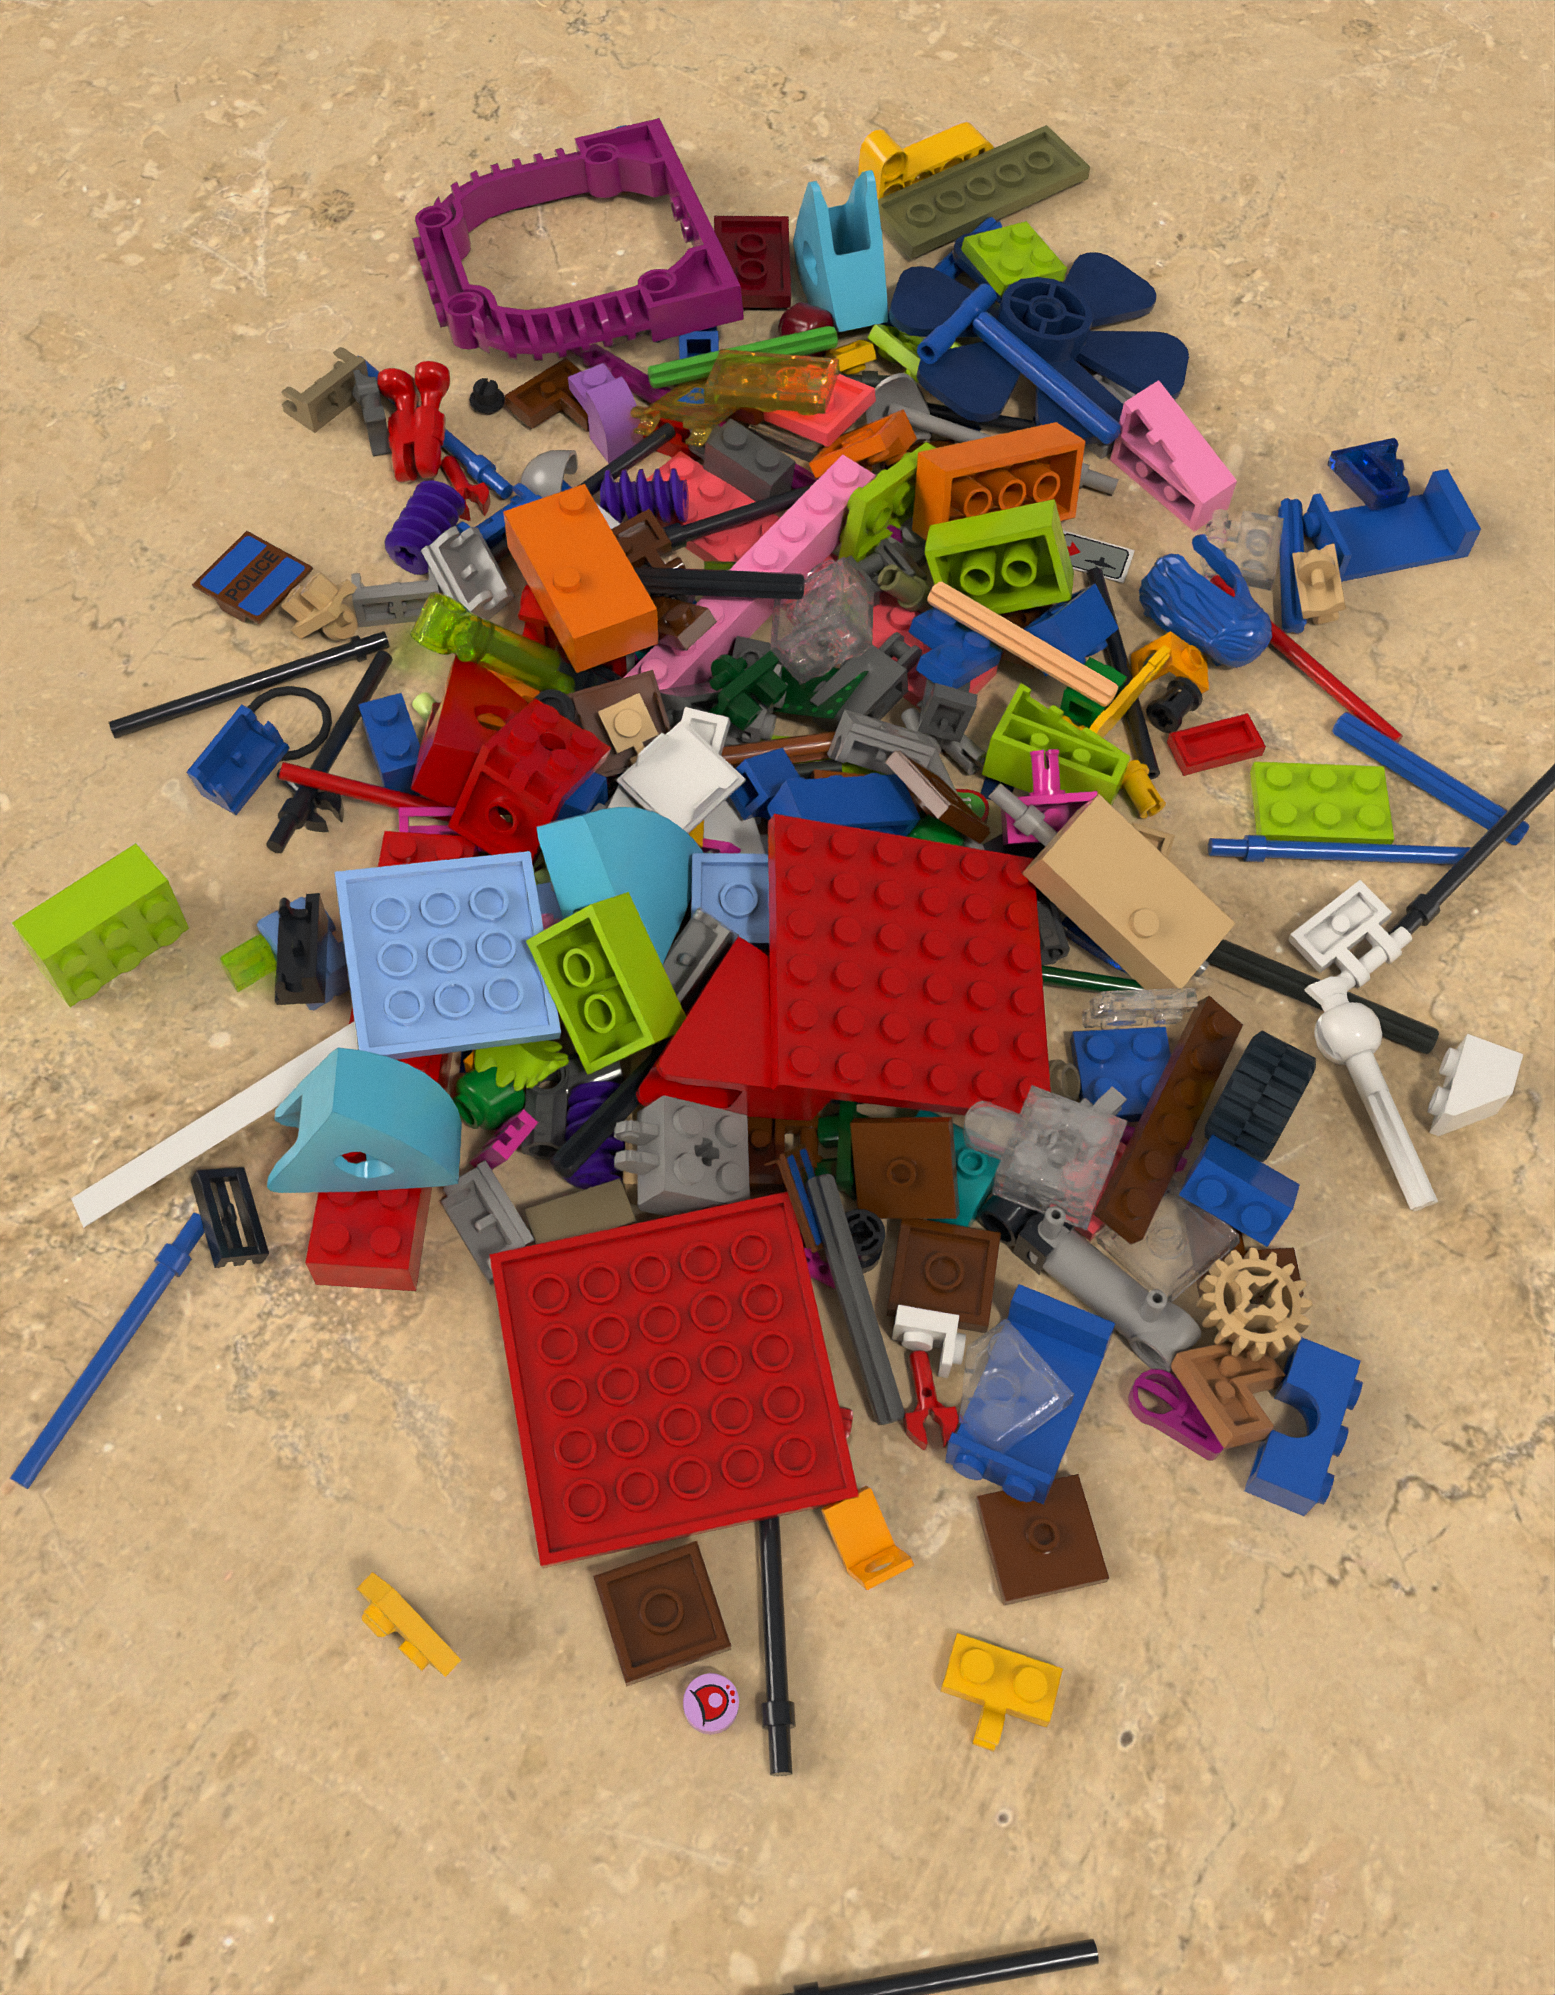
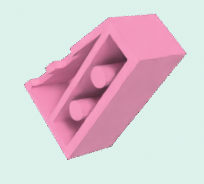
M1158 380L1125 401L1119 422L1121 433L1115 439L1110 461L1194 532L1229 508L1237 480L1162 383Z

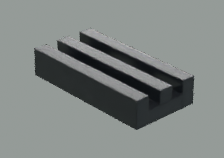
M245 1168L197 1170L191 1179V1184L214 1268L225 1267L228 1262H233L234 1266H241L247 1260H252L253 1264L263 1263L269 1255V1251ZM225 1182H230L248 1247H243L236 1224L237 1215L234 1205L230 1203Z

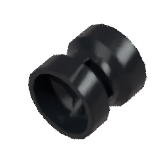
M854 1209L846 1212L845 1215L851 1235L857 1233L852 1236L864 1274L874 1269L880 1261L885 1241V1227L882 1220L875 1213L865 1209Z

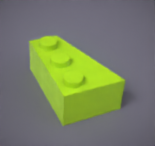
M1020 683L991 737L982 775L1031 793L1033 792V777L1030 752L1044 750L1046 769L1045 751L1059 749L1061 790H1065V793L1097 791V795L1100 794L1113 806L1131 756L1088 727H1085L1082 731L1062 718L1064 711L1055 705L1050 706L1048 709L1030 697L1031 689Z

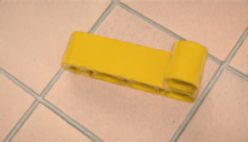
M968 122L960 123L903 149L884 130L879 129L871 132L861 144L858 177L863 171L872 170L876 181L877 198L880 199L987 152L994 147Z

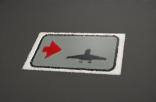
M1063 530L1073 569L1087 573L1088 570L1098 567L1102 569L1104 578L1124 583L1135 550Z

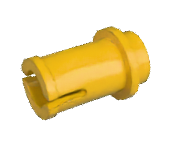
M1132 760L1127 766L1120 789L1127 791L1139 811L1140 817L1145 819L1148 817V814L1151 817L1160 812L1165 807L1166 802L1161 798L1148 777L1150 771L1148 766L1141 764L1139 760Z

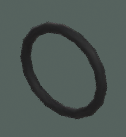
M295 686L273 688L257 696L247 707L254 713L263 703L275 697L296 695L311 700L321 710L323 724L319 734L311 743L297 750L287 751L280 761L299 759L316 751L329 735L332 726L331 710L320 695L307 688Z

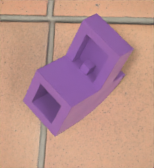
M601 363L568 377L570 391L588 414L589 437L608 464L643 439L640 414L634 397L622 376L615 379L605 364Z

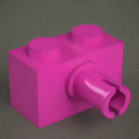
M1059 749L1045 751L1046 769L1044 750L1031 751L1033 792L1029 793V796L1017 798L1026 806L1034 805L1045 815L1043 820L1055 831L1059 832L1078 809L1097 796V791L1065 793V790L1060 788ZM1001 809L1003 845L1041 843L1031 834L1028 837L1025 836L1013 825L1015 820Z

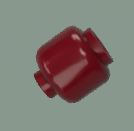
M799 302L782 314L778 325L779 336L826 326L834 327L832 315L825 309L809 303ZM831 349L800 357L808 360H818L825 355L826 351Z

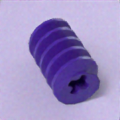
M672 468L668 481L663 480L660 469H655L652 481H647L643 469H639L636 480L631 481L627 469H622L619 482H615L611 471L606 470L600 488V507L620 524L623 522L626 514L628 519H631L649 508L655 518H657L659 512L662 521L665 523L672 521L675 512L679 521L683 523L688 519L689 510L687 480H680L676 468Z
M434 480L423 481L416 486L413 495L410 496L406 507L401 511L399 519L395 521L392 530L387 534L384 541L389 557L399 567L414 575H423L428 572L429 565L421 550L426 545L432 544L441 534L457 524L459 515H462L466 508L465 500L460 493L451 486Z
M595 1081L580 1084L571 1090L568 1095L570 1109L567 1111L566 1116L567 1124L569 1125L565 1130L566 1142L621 1084ZM613 1132L571 1178L564 1179L569 1184L583 1190L619 1179L620 1177L614 1174L622 1171L614 1168V1156H616V1152L625 1151L626 1142L614 1138Z

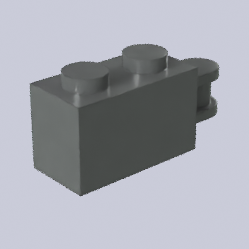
M696 417L691 420L689 425L691 435L688 438V448L704 460L703 469L732 485L756 502L791 491L795 460L731 418L722 427L706 417Z
M896 632L879 649L867 641L857 652H850L842 661L838 672L827 683L824 680L815 688L813 692H818L810 699V703L819 706L863 671L869 672L833 719L812 717L813 722L827 732L836 731L844 709L881 720L908 692L907 673L919 661L922 649L916 645L910 647L904 642V636ZM893 656L898 659L897 662L892 659Z

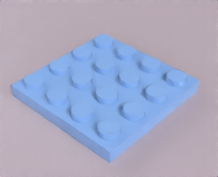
M530 851L335 872V885L358 1050L397 1060L560 1038L561 1029L557 1007L526 942L529 938L544 931Z

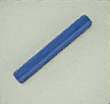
M1285 498L1281 501V506L1278 509L1282 629L1286 633L1294 632L1299 634L1304 631L1307 619H1303L1292 553L1304 552L1303 507L1299 499L1291 500Z

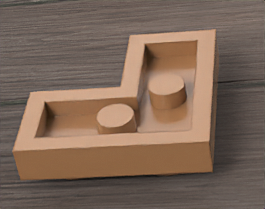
M1230 1341L1219 1345L1215 1344L1179 1352L1171 1362V1369L1224 1449L1265 1440L1274 1425L1253 1394L1277 1388L1285 1377L1284 1372L1268 1354L1267 1350L1259 1361H1252L1250 1351L1246 1348L1235 1357L1232 1355L1233 1343Z

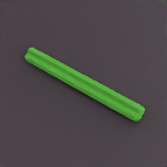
M826 326L661 363L648 368V378L651 387L658 389L834 349L838 345L837 333L834 327Z

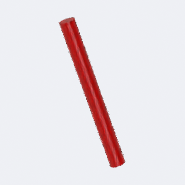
M287 762L282 763L279 774L280 780L398 810L399 807H450L431 799ZM439 816L429 818L450 822L452 816Z

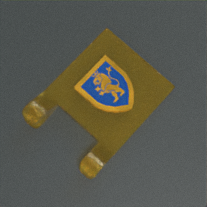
M709 377L681 383L650 406L633 407L631 409V417L640 419L638 427L634 428L633 431L636 434L648 436L654 432L660 418L683 422L684 428L692 429L691 436L685 440V443L701 447L706 443L714 427L759 395L758 387Z

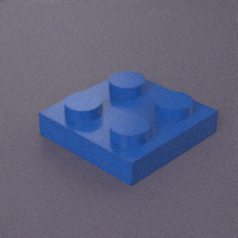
M1166 1027L1073 1031L1070 1044L1073 1063L1080 1076V1102L1086 1098L1094 1105L1113 1086L1127 1101L1121 1106L1122 1110L1112 1121L1119 1123L1139 1122L1171 1057Z

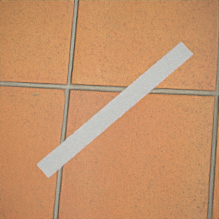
M352 1022L71 1198L83 1228L279 1106L296 1086L336 1048L358 1050L355 1022Z

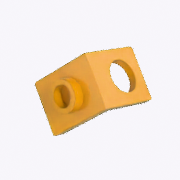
M1171 631L1131 654V672L1134 678L1142 669L1147 657L1156 653L1165 645L1171 649L1168 653L1170 657L1150 682L1171 672L1176 677H1185L1194 682L1201 693L1209 690L1207 657L1198 648L1189 645Z
M864 1486L858 1489L859 1498L827 1505L821 1511L848 1574L862 1587L869 1590L913 1567L914 1563L908 1554L895 1545L872 1489ZM891 1563L890 1565L881 1570L871 1572L872 1570L881 1565Z

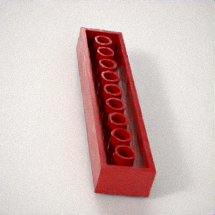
M384 831L378 867L479 857L480 855L478 846L463 836ZM353 1007L351 1010L349 1024L354 1022ZM453 1052L397 1059L426 1073L447 1092ZM350 1152L342 1155L344 1159L351 1163L366 1161V1154L362 1152ZM432 1187L361 1192H318L305 1262L315 1284L416 1292Z

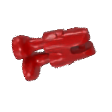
M423 361L415 366V379L407 372L396 368H387L380 371L377 376L379 392L387 399L393 401L397 410L392 413L391 417H388V443L392 451L393 472L396 480L401 483L414 481L417 478V470L422 478L436 477L442 463L441 446H443L446 425V417L444 413L439 411L442 398L446 395L450 386L449 369L438 362ZM421 395V406L417 407L419 396Z

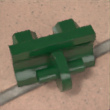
M770 650L747 670H744L748 665L743 657L735 659L727 654L720 655L711 664L713 678L710 680V686L716 691H719L721 688L722 690L718 694L719 703L708 713L729 717V720L742 731L747 729L763 710L750 696L754 694L765 706L772 708L781 700L789 687L773 671L780 659Z
M840 1101L839 1113L818 1118L817 1134L819 1142L826 1149L838 1147L836 1158L821 1159L820 1162H817L815 1174L816 1176L831 1174L835 1179L838 1191H845L854 1201H857L850 1123L854 1118L869 1117L857 1111L856 1102Z

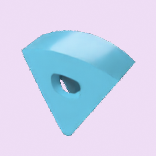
M863 171L855 180L848 201L844 205L829 208L817 181L808 182L793 238L797 271L808 303L827 310L832 315L834 328L838 332L888 322L883 239L876 181L873 171Z
M634 807L601 809L536 827L540 846L563 919L590 904L629 892L663 965L692 897V853H704L696 841L670 819L653 811Z
M338 1047L314 1068L275 1110L274 1120L284 1126L298 1128L299 1131L295 1144L275 1164L268 1176L267 1188L270 1191L277 1193L361 1192L441 1187L458 1184L462 1122L458 1109L450 1095L439 1083L426 1073L404 1062L367 1051ZM350 1152H362L366 1154V1161L351 1163L344 1159L342 1155Z

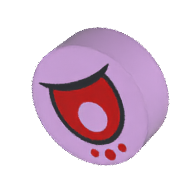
M707 1673L698 1676L688 1685L683 1698L684 1714L688 1723L698 1732L710 1735L721 1733L733 1724L738 1714V1693L735 1686L726 1677L720 1674Z

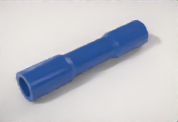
M980 284L942 325L937 326L918 345L917 353L923 362L934 364L954 344L955 339L981 312H986L996 302L997 295L993 287L988 284Z

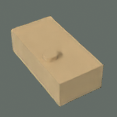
M1100 794L1075 812L1022 873L1157 1001L1180 991L1236 924Z

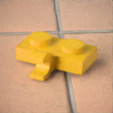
M372 1572L356 1588L370 1603L363 1611L362 1621L377 1637H384L395 1631L398 1632L405 1639L398 1649L420 1671H423L430 1664L446 1677L461 1661L456 1653L402 1596L375 1573Z
M957 1633L940 1691L982 1705L972 1744L994 1752L996 1745L998 1746L1005 1714L1043 1727L1049 1725L1063 1668Z

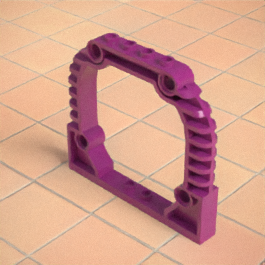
M660 118L574 138L577 151L574 153L565 154L563 148L555 149V157L543 159L542 154L537 153L533 155L534 162L522 165L520 158L512 159V167L500 170L498 163L490 165L491 173L480 177L477 170L470 173L471 181L460 187L457 181L450 185L452 193L442 203L438 196L433 206L423 208L415 216L419 237L412 238L432 304L435 308L440 328L448 327L452 342L461 349L480 348L490 354V346L505 351L508 359L517 360V354H532L534 361H543L542 354L556 352L558 358L567 357L566 350L579 347L581 353L590 351L589 344L601 341L604 347L612 346L613 338L625 336L627 341L636 340V333L648 330L652 341L656 342L693 331L744 320L741 287ZM622 191L635 192L654 198L669 194L673 217L676 222L680 221L685 243L691 242L693 245L668 270L653 269L642 274L636 286L554 307L530 310L498 306L495 296L489 289L480 285L469 284L461 262L471 250L469 232L485 220L510 210L587 192L598 198L613 197Z

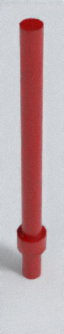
M1219 575L1211 578V583L1227 594L1235 596L1234 590ZM1271 621L1272 638L1270 643L1352 715L1397 743L1402 739L1403 735Z

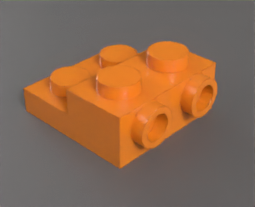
M904 409L842 434L829 447L826 446L809 465L815 478H818L844 455L871 472L873 470L872 465L884 461L886 466L899 462L917 438Z

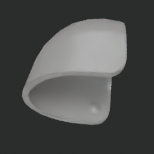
M904 373L894 374L882 380L875 387L876 401L866 410L868 424L887 416L892 402L930 415L927 402L919 386L909 375ZM912 426L917 438L912 445L931 438V432Z
M550 450L537 455L528 463L522 473L521 484L542 498L561 492L564 474H574L578 469L576 451Z

